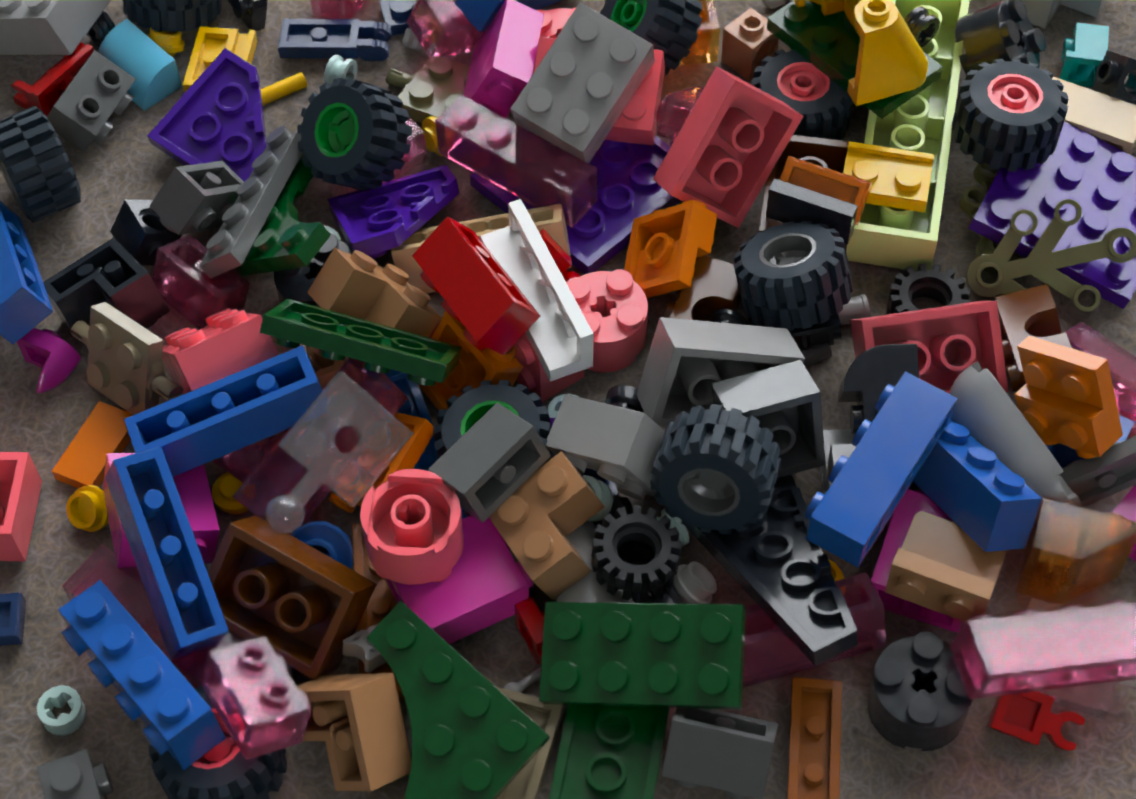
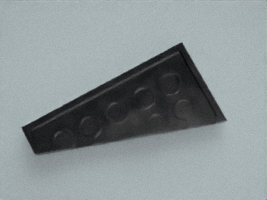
M790 474L776 479L767 513H763L762 519L757 524L750 523L747 530L739 532L736 529H732L731 534H720L717 530H711L710 533L700 532V528L693 525L690 528L685 527L810 662L817 666L857 646L858 634L840 588H837L833 578L831 564L827 555L823 553L821 547L806 539L810 520L804 517L807 505L800 488H797L793 476Z

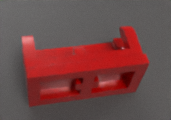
M80 42L71 55H63L64 57L57 64L49 68L31 86L21 80H16L11 85L13 89L19 91L13 96L15 104L24 109L36 106L47 117L53 106L94 52V47L88 43L85 45Z

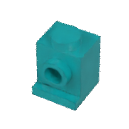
M1076 22L1072 39L1065 38L1061 55L1063 65L1059 79L1079 86H1093L1097 67L1103 61L1108 50L1109 26Z

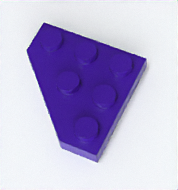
M224 48L147 135L150 143L184 166L223 161L245 182L253 171L252 163L264 152L267 146L260 77L256 67Z
M443 165L382 183V187L377 189L357 190L327 200L331 215L347 244L350 246L352 253L354 250H358L374 259L386 254L387 250L400 246L460 192L456 177L447 165Z

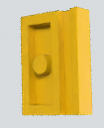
M199 27L183 81L184 92L193 85L224 48L252 64L258 42L256 31L249 30L248 34L239 33L238 29Z
M849 141L843 174L872 183L866 204L925 213L934 154Z

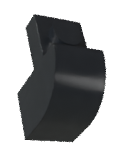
M917 344L876 346L866 350L853 361L840 385L838 402H857V405H851L850 430L852 434H856L865 419L873 422L879 412L875 409L877 401L888 384L895 387L905 371L919 378Z

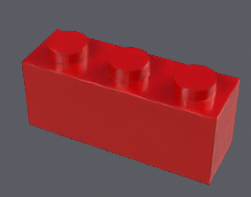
M448 216L412 255L423 270L420 274L421 279L431 289L442 295L444 298L441 302L442 307L454 319L463 323L466 327L463 335L473 346L481 351L487 347L504 356L540 317V314L477 234Z

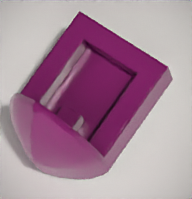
M33 328L17 341L25 361L42 368L37 383V393L48 392L64 383L81 362V357L76 350L58 334L49 329H42L41 331Z

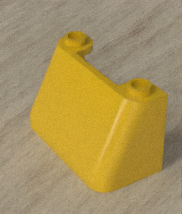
M793 0L797 7L805 6L806 1L821 5V11L824 16L844 11L859 35L860 42L856 76L849 80L847 91L855 106L914 90L925 82L929 64L927 57L892 0Z

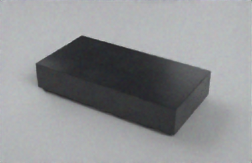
M774 178L768 191L766 217L782 223L812 221V224L822 223L828 225V229L838 231L839 236L843 238L844 244L848 245L853 235L858 206Z

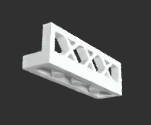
M519 199L508 203L509 226L481 235L480 239L540 314L538 320L525 332L550 382L593 367L594 333L522 200Z

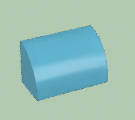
M128 19L116 25L101 43L98 53L136 79L127 92L134 96L132 101L143 111H146L182 87L175 59Z

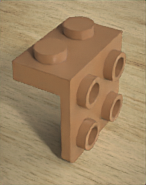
M918 512L913 517L902 548L897 550L889 573L885 593L980 627L1007 550L985 552L955 522L927 512Z

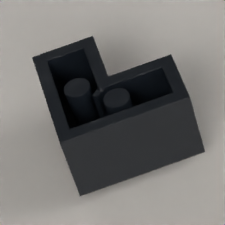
M114 237L43 282L50 303L70 331L72 326L81 320L90 326L91 306L107 302L144 328L153 326L159 318L170 312L148 271Z

